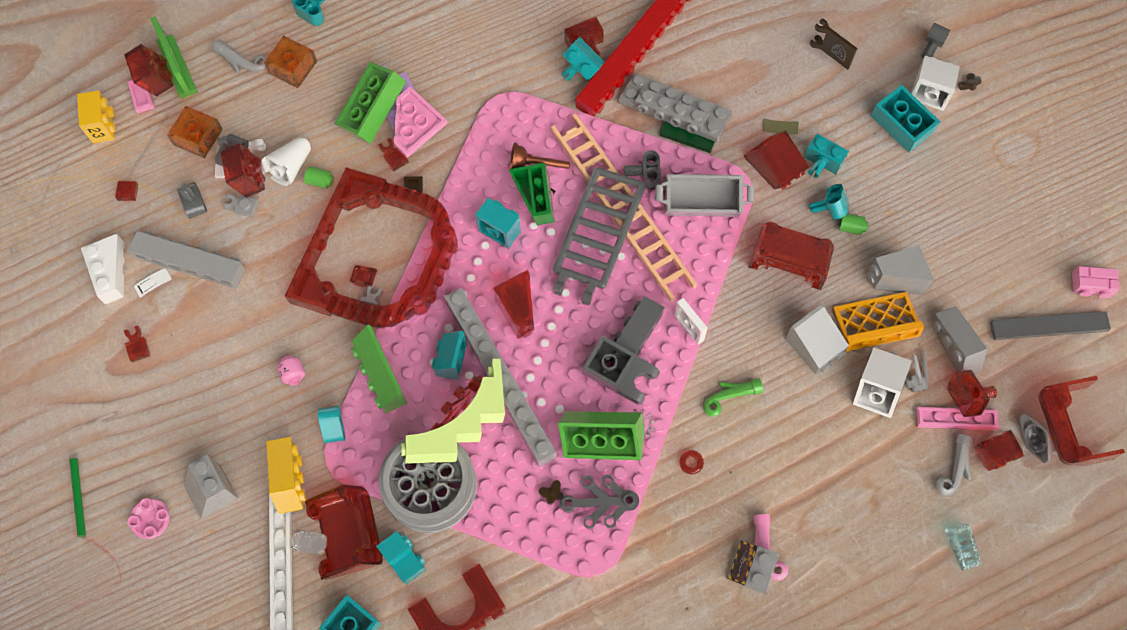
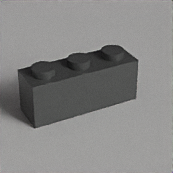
M645 296L642 301L638 300L633 308L634 314L632 317H627L623 325L625 327L622 333H617L614 342L638 356L661 319L665 307Z

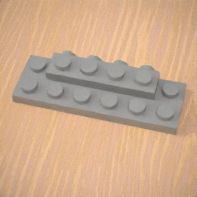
M637 73L633 74L619 98V103L638 110L640 113L648 114L657 120L666 121L675 127H680L690 133H695L715 142L718 141L732 116L731 110Z

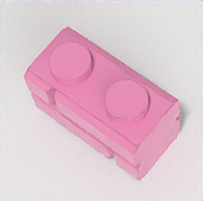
M1078 266L1072 272L1073 292L1080 293L1081 296L1085 297L1094 294L1100 295L1101 298H1110L1119 291L1118 270Z

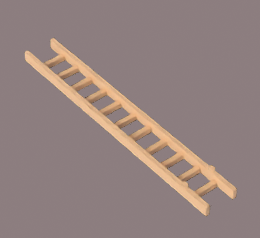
M576 113L573 114V121L578 126V129L574 127L568 130L565 136L562 137L554 125L551 126V132L587 183L590 180V176L585 169L601 160L607 167V170L618 173ZM583 133L588 142L571 150L566 142ZM593 147L598 156L581 164L576 155ZM599 175L597 182L606 177ZM617 181L616 185L609 188L614 191L622 188L626 195L634 197L631 190L624 183ZM594 192L603 206L619 210L629 204L621 201L611 207L605 199L607 196ZM639 203L632 221L642 217L648 227L632 236L628 231L626 239L653 276L657 285L660 286L669 301L672 302L675 297L666 286L667 284L682 275L692 289L696 288L697 283ZM611 216L621 230L624 220L621 221L619 218ZM652 231L658 241L641 250L635 240ZM663 246L669 256L652 265L645 255ZM673 260L679 271L662 280L656 270Z

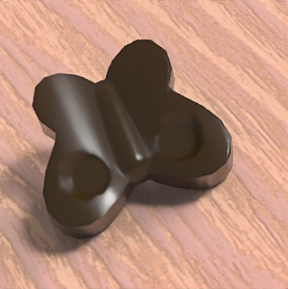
M969 73L966 76L967 80L958 83L959 90L970 89L973 91L977 85L982 83L980 76L976 77L975 74Z
M555 480L551 487H541L539 489L540 496L546 498L549 505H552L556 499L561 500L563 498V493L560 492V481Z

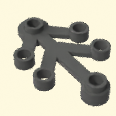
M587 475L582 478L581 484L583 488L589 489L598 498L574 499V497L566 495L560 501L561 510L565 513H571L575 508L598 507L591 516L584 518L583 524L586 529H593L598 519L610 506H618V508L612 515H607L604 518V525L607 528H613L616 525V521L625 511H633L639 505L638 495L634 491H624L614 482L611 475H604L602 477V485L605 488H610L618 497H609L594 483L593 478ZM609 478L612 481L608 485L604 483V479ZM589 479L591 484L585 485L584 480ZM627 497L633 499L631 504L626 503L625 499ZM570 500L572 505L567 507L564 502ZM611 518L614 520V523L608 525L606 520ZM588 519L594 522L592 526L586 525Z

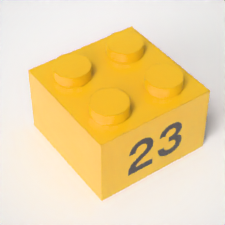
M99 90L77 94L79 126L92 143L114 140L116 126L113 122V117H115V111L113 106L108 104L107 98L103 97Z

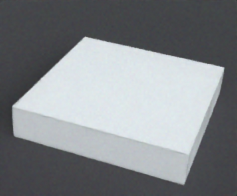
M682 298L676 304L674 316L693 340L700 344L704 341L707 326L685 299Z

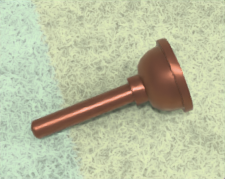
M516 142L513 143L510 169L545 163L546 166L570 168L571 164L568 161L534 157L532 154H527V150Z

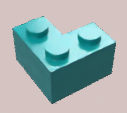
M396 531L377 545V548L403 583L408 585L426 571L423 566L426 562L419 553L417 555L413 553L411 549L414 546L405 534L400 535Z

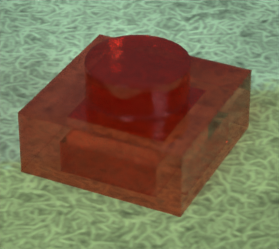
M118 181L115 198L118 201H136L138 183L136 181Z

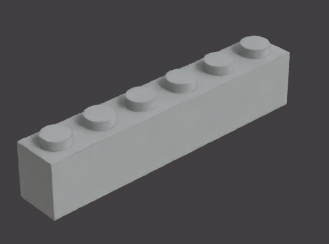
M137 231L127 250L135 259L237 289L245 271L241 261L237 258H225L220 253L213 252L212 254L201 247L192 248L184 242L175 243L164 236L161 238L155 237L154 234L147 231L144 233Z

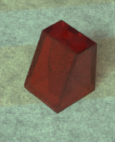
M786 130L769 136L743 155L774 190L787 188L792 184L791 180L794 178L799 179L805 174L804 171L809 168V165Z
M526 270L493 288L496 303L517 339L521 337L526 338L534 331L530 273Z

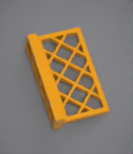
M907 292L834 306L832 309L841 334L849 345L846 352L920 337L924 329L922 321H919ZM904 299L905 307L902 308L894 304L895 300ZM879 303H883L887 305L888 308L884 312L876 308V305ZM865 307L870 311L866 316L858 312V308ZM890 308L901 312L898 318L888 314ZM847 311L851 313L849 319H846L839 312ZM872 312L882 316L879 322L869 317ZM905 314L911 317L913 322L906 323L900 319ZM854 315L864 320L861 326L851 321ZM884 318L895 322V324L888 327L882 324ZM866 321L875 325V330L870 331L863 326ZM849 325L857 329V333L848 335L846 331L847 326Z

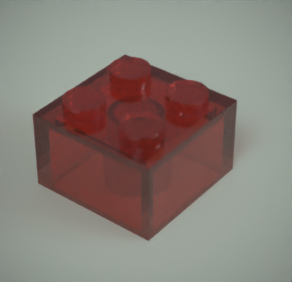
M142 44L124 54L133 83L155 96H159L174 86L171 80L172 75L166 65L167 61L162 55H158L151 48H147Z
M240 143L220 151L225 181L229 186L246 198L266 190L264 184L265 176L261 168L262 163L258 156H255Z

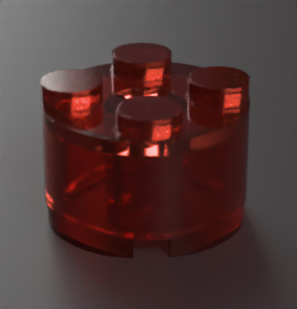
M1011 429L974 446L984 468L988 471L999 469L1007 465V462L1015 461L1024 456L1023 450Z

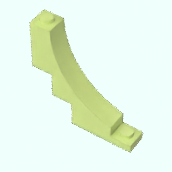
M492 359L491 367H488L487 370L488 377H483L475 398L457 418L432 431L406 435L405 443H401V456H405L406 463L456 462L458 454L457 442H480L482 434L481 423L503 422L505 407L501 359Z

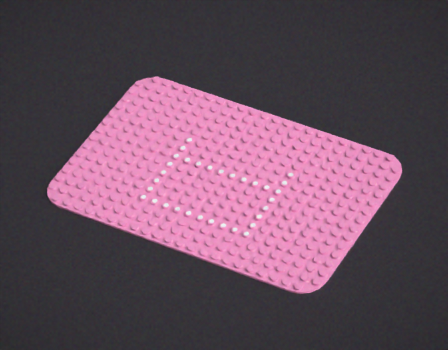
M507 92L498 94L488 100L479 111L375 334L407 404L388 413H385L383 408L379 409L374 400L377 398L375 391L371 393L367 385L369 377L367 374L363 376L359 368L340 409L345 429V441L326 443L324 455L326 466L337 481L348 488L383 501L379 489V474L382 463L390 450L400 441L404 440L406 435L429 432L448 424L471 404L480 388L483 377H487L468 341L459 380L438 377L435 375L434 369H432L433 359L437 358L438 351H436L437 342L439 339H442L443 333L461 331L446 304L444 296L462 288L555 449L557 458L538 467L506 408L503 422L481 423L482 434L480 442H457L464 448L471 459L477 478V491L469 512L451 528L570 575L587 578L605 573L616 565L624 552L700 346L674 316L676 304L684 298L707 326L752 202L743 205V213L739 217L664 216V205L661 207L651 205L649 195L652 190L645 188L640 200L641 206L697 283L696 288L692 289L682 275L666 285L675 297L674 301L670 302L625 238L606 287L604 289L596 287L590 306L582 304L583 300H581L588 284L569 277L565 283L562 295L554 294L553 287L559 274L553 271V266L588 183L551 132V126L554 125L561 136H565L568 130L574 127L578 129V126L573 121V114L576 113L616 171L621 175H624V166L642 165L645 152L653 150L660 157L661 176L659 185L665 182V179L662 177L663 174H683L691 172V170L698 167L701 168L703 175H743V183L749 186L752 185L749 177L743 170L728 161L526 93ZM581 133L566 143L571 150H574L587 143L588 140ZM514 142L527 150V154H532L534 157L568 161L571 164L569 169L546 166L549 172L550 186L556 190L554 195L551 191L555 217L554 223L536 225L509 172ZM593 147L576 155L581 164L598 156ZM601 160L598 163L592 165L591 167L585 169L591 177L595 167H600L606 170L607 167ZM628 176L643 182L642 176ZM649 177V178H648V179H650V180H655L654 177ZM604 178L598 181L596 185L609 189L616 185L617 181ZM627 185L635 196L637 187ZM743 187V201L746 202L747 187ZM622 188L617 190V192L625 194ZM592 192L589 201L602 205L595 193ZM608 196L605 197L611 207L621 202ZM487 198L499 201L503 207L516 211L520 216L521 233L509 249L482 234L477 229L475 214ZM631 204L622 207L618 211L628 213ZM589 208L585 209L583 218L619 229L610 215ZM639 217L632 221L628 231L632 236L648 227L642 217ZM581 224L578 225L575 233L611 246L615 245L618 238ZM651 231L635 241L643 250L657 242L658 239ZM572 241L569 247V251L608 263L611 253ZM660 246L645 256L653 265L669 255L663 246ZM565 257L562 264L563 268L601 280L604 273L602 269ZM672 260L656 271L664 280L679 270ZM645 296L665 308L661 319L638 357L657 367L660 374L655 379L641 376L634 380L635 387L645 397L644 402L641 405H637L582 374V368L602 335L614 341L617 333H622L625 328L623 326L628 316L632 317L635 312L633 311L635 304L638 300L642 301ZM611 361L608 363L604 362L605 366L613 367ZM565 411L642 412L645 430L642 459L564 458L558 422ZM409 463L407 470L415 469L417 463ZM449 468L444 469L441 475L448 477L452 470ZM400 473L399 478H402V477L408 476V475H407V474H404V473ZM588 475L593 478L594 483L609 497H618L610 488H605L602 485V477L604 475H611L614 482L624 491H634L638 495L639 505L633 511H625L616 521V525L613 528H607L604 525V518L607 515H612L618 508V506H610L598 519L593 529H586L583 524L584 518L591 516L598 507L575 508L571 513H565L560 507L561 500L556 499L552 505H549L547 499L540 496L539 489L541 487L549 488L553 481L559 480L561 483L560 492L563 493V497L570 495L574 499L598 498L589 489L583 488L581 484L582 478ZM426 476V485L431 489V480ZM609 478L604 479V483L607 485L612 482ZM585 479L584 484L590 485L591 481L589 479ZM405 482L402 485V490H409L412 483ZM448 483V486L459 490L460 483ZM447 489L438 490L437 496L444 497L447 494ZM413 495L402 502L406 507L412 501ZM422 495L418 497L417 503H425L427 496ZM627 497L625 501L626 503L631 504L633 502V499L631 497ZM566 500L564 504L569 507L572 505V502ZM431 501L433 512L441 510L437 501ZM609 518L606 520V523L612 525L614 520ZM591 519L586 521L588 526H592L594 523Z

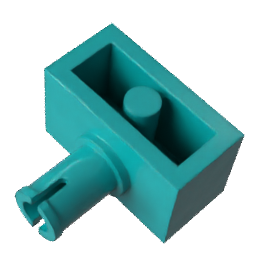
M579 37L562 54L571 64L561 74L565 77L569 73L565 79L570 81L579 71L588 81L605 62Z
M816 134L804 158L814 163L808 171L809 175L812 176L815 172L813 177L818 178L823 169L836 175L845 162L849 150Z

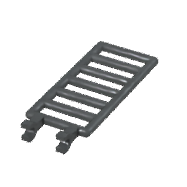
M600 167L594 168L553 266V271L559 274L553 287L554 294L562 295L565 283L569 277L588 284L581 300H583L582 304L590 306L596 287L601 289L606 287L646 188L645 182ZM599 175L637 187L635 196L632 197L596 185ZM592 192L631 204L628 213L589 201ZM589 208L624 220L621 230L583 218L585 209ZM581 224L618 238L615 245L611 246L575 234L578 225ZM575 241L611 253L608 263L569 251L571 242ZM565 257L604 270L601 280L563 268L562 264Z

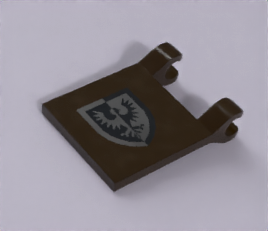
M821 19L819 23L823 26L815 24V30L820 33H826L824 40H822L820 35H815L814 39L817 42L810 40V46L821 49L848 70L858 48L831 29L825 19Z

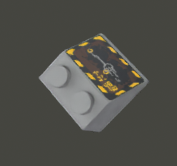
M740 539L727 579L766 594L780 554Z

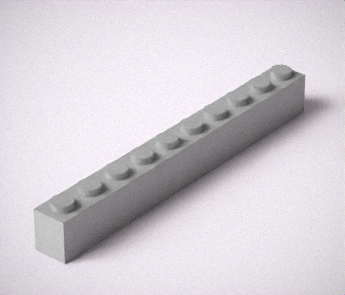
M460 288L444 296L449 310L461 331H464L465 337L487 377L488 367H491L492 359H501L504 407L538 467L557 458L555 449L463 289Z

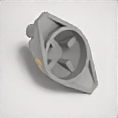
M1027 414L1021 415L1020 423L1025 445L1044 464L1049 462L1051 455L1058 453V448L1056 447L1058 445V438L1055 431L1045 422L1038 421Z

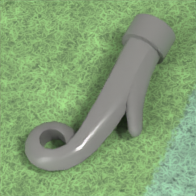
M217 40L213 46V52L223 56L237 73H240L238 65L255 72L263 71L269 65V59L264 55L257 56L253 63H251L222 40Z
M963 434L957 435L951 480L947 477H940L936 483L940 494L948 496L956 492L964 473L967 479H971L969 451L972 448L973 437ZM944 482H945V483L947 484V486H948L947 489H945L944 486H943Z

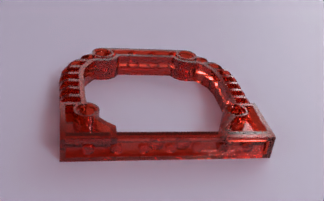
M346 167L286 291L285 298L290 304L327 316L335 315L366 326L370 324L371 327L376 328L393 327L405 320L408 321L415 314H425L429 310L431 303L435 302L436 291L438 287L442 286L443 275L449 269L452 254H455L458 248L457 235L451 226L445 207L435 197L427 193L391 184L384 178ZM382 204L420 214L430 219L433 223L430 233L434 244L417 285L407 288L399 302L385 306L369 304L339 294L334 285L329 281L321 282L315 266L322 251L327 247V240L334 232L335 223L342 209L350 211L362 205H367L370 209H376ZM331 291L328 295L324 296L326 292ZM417 301H422L421 304L414 305Z

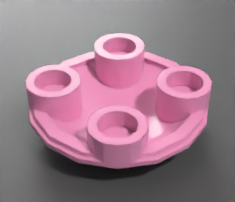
M144 498L132 509L127 523L136 536L143 539H153L160 536L166 530L170 514L167 506L162 501Z

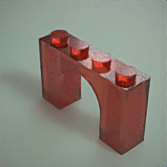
M478 564L462 574L475 598L474 612L465 623L451 626L441 622L426 597L408 608V611L419 630H481L487 626L485 622L492 618L497 620L505 614L503 611L506 610V607L483 568Z

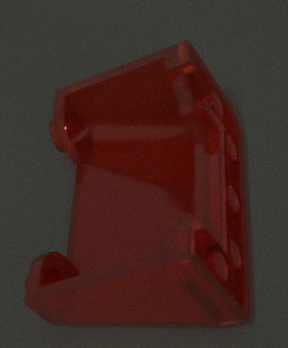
M769 221L761 226L748 268L757 270L759 266L765 265L764 269L768 270V267L771 266L805 277V282L809 280L813 282L812 288L821 290L828 276L835 246L829 239H820L778 226L776 223Z
M343 484L305 501L308 517L319 521L327 559L321 560L319 563L318 572L321 580L337 578L382 564L383 555L377 548L380 541L370 496L364 487Z

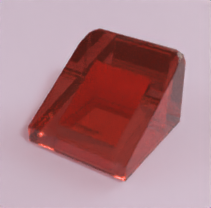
M355 265L350 282L359 287L372 286L377 269Z

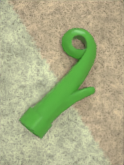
M760 378L752 379L750 382L745 383L720 382L719 385L727 389L709 396L704 401L703 409L708 416H717L721 413L722 409L718 401L764 393ZM711 404L716 406L715 410L709 408Z

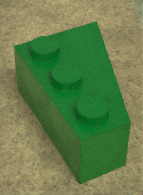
M545 163L509 169L536 225L554 223L555 217L549 172Z

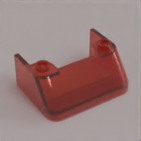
M1097 376L1049 385L1040 390L1038 394V399L1058 457L1066 465L1086 466L1114 460L1125 453L1124 449L1092 455L1087 447L1079 446L1066 410L1072 403L1070 392L1088 388L1098 380Z

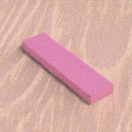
M942 407L916 408L918 428L994 431L999 429L997 410Z

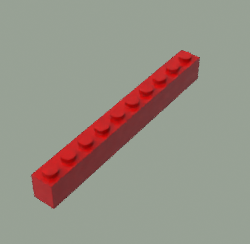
M655 0L575 98L576 108L594 117L597 113L600 114L607 100L610 101L613 98L615 90L622 87L627 75L630 76L633 73L636 64L642 62L645 53L653 48L656 39L662 37L665 28L671 26L676 14H680L685 3L691 0Z

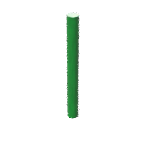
M78 458L69 459L76 529L77 537L81 538L86 536L79 466Z

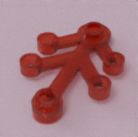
M474 376L466 388L459 386L455 390L453 395L458 400L452 404L447 401L442 406L441 412L447 416L440 424L438 422L435 423L430 431L448 424L458 417L461 409L465 410L468 407L474 393L477 394L483 376Z

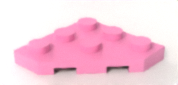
M411 87L401 93L396 100L394 146L408 158L447 124V120Z

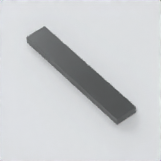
M1107 311L1000 319L990 322L994 340L1108 332L1111 330Z

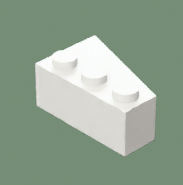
M118 234L81 248L96 295L105 304L124 297L123 264L125 259L123 258V248H125V242Z

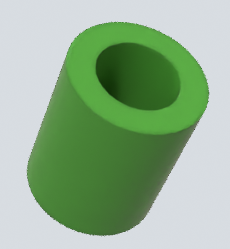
M309 166L305 172L304 182L308 185L328 189L329 186L333 185L334 176H332L331 171Z
M847 213L840 219L838 230L862 235L863 232L867 231L868 221H866V217Z

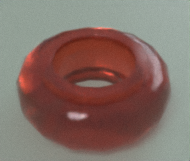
M688 450L681 455L679 464L682 471L694 475L703 469L704 459L699 452ZM689 457L695 458L697 466L693 468L687 466L686 459Z

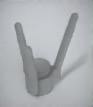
M922 351L923 374L920 372L917 355L914 354L913 360L916 375L911 376V381L908 376L905 379L908 389L912 388L913 393L929 389L926 351Z

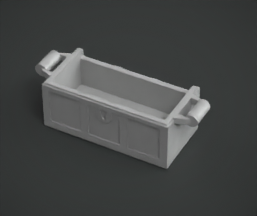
M667 174L664 183L655 185V201L664 203V216L739 217L743 213V205L754 202V186L743 183V175ZM663 186H665V200H663ZM743 187H747V202L743 201Z

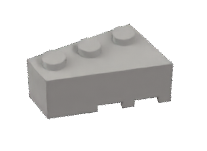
M954 306L935 313L932 323L933 329L938 334L959 378L963 379L981 372L987 348L959 309Z

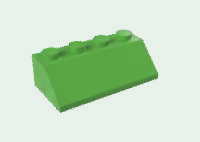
M370 62L337 118L335 125L371 144L406 81L394 71Z
M369 324L352 340L354 347L351 350L355 358H360L362 362L359 367L363 376L367 374L369 377L367 385L371 393L375 391L377 398L374 400L378 408H383L385 413H388L407 404Z
M565 411L558 422L564 458L642 459L645 431L642 412Z

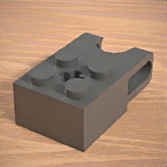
M603 335L582 368V374L637 405H641L645 397L635 387L634 380L641 376L655 379L660 374V371L654 365L636 356L637 354ZM611 361L613 367L605 366L604 362L608 363Z

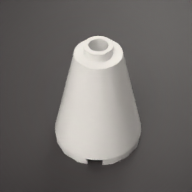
M298 137L268 154L261 160L264 171L266 173L269 171L273 175L271 179L282 186L290 185L311 151L310 143L307 139Z

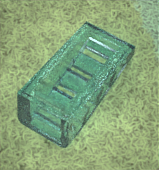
M960 524L945 529L961 570L964 571L982 565L969 524ZM957 533H963L962 536L957 537ZM966 540V544H959V542ZM969 548V552L962 553V550ZM973 556V560L965 562L964 558Z

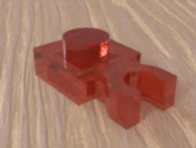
M388 138V147H384L382 143L378 144L383 153H386L383 157L394 172L409 163V161L397 148H394L392 140Z
M139 326L134 327L136 332L133 335L130 334L128 329L124 330L125 336L129 339L125 346L129 360L132 363L151 356L146 338L141 337L142 332Z

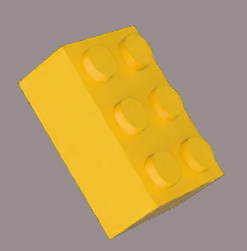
M291 437L266 441L269 494L278 513L303 509V501H306L304 488L302 489L301 486L304 483L303 471H300V467L303 466L302 455L299 454L298 445L293 443Z

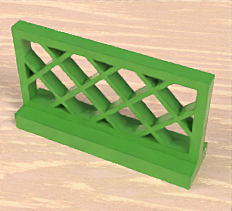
M155 16L150 18L159 38L156 42L180 98L183 99L197 93L173 34L166 36Z

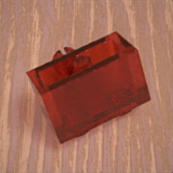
M597 17L564 29V41L568 48L581 37L598 56L600 55L596 45L603 42L604 30Z
M972 370L954 372L946 387L963 417L982 415L990 400L989 398H996L997 389H994L995 386L982 387Z

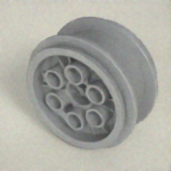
M405 439L400 441L387 454L380 469L379 489L384 504L398 522L414 531L434 533L456 525L471 509L477 491L475 470L467 452L457 443L458 454L456 462H446L441 465V462L417 463L415 469L407 470L409 463H406L405 456H401V443H405ZM444 469H451L452 473L448 477L441 475ZM400 473H404V474H407V475H408V476H404V477H402V478H399ZM426 476L431 480V489L426 485ZM405 482L412 483L409 490H402V485ZM448 483H460L459 490L449 487ZM447 489V494L444 497L437 496L438 490ZM413 495L412 501L406 507L402 502ZM422 495L427 496L425 503H417L418 497ZM431 501H437L441 510L433 512Z

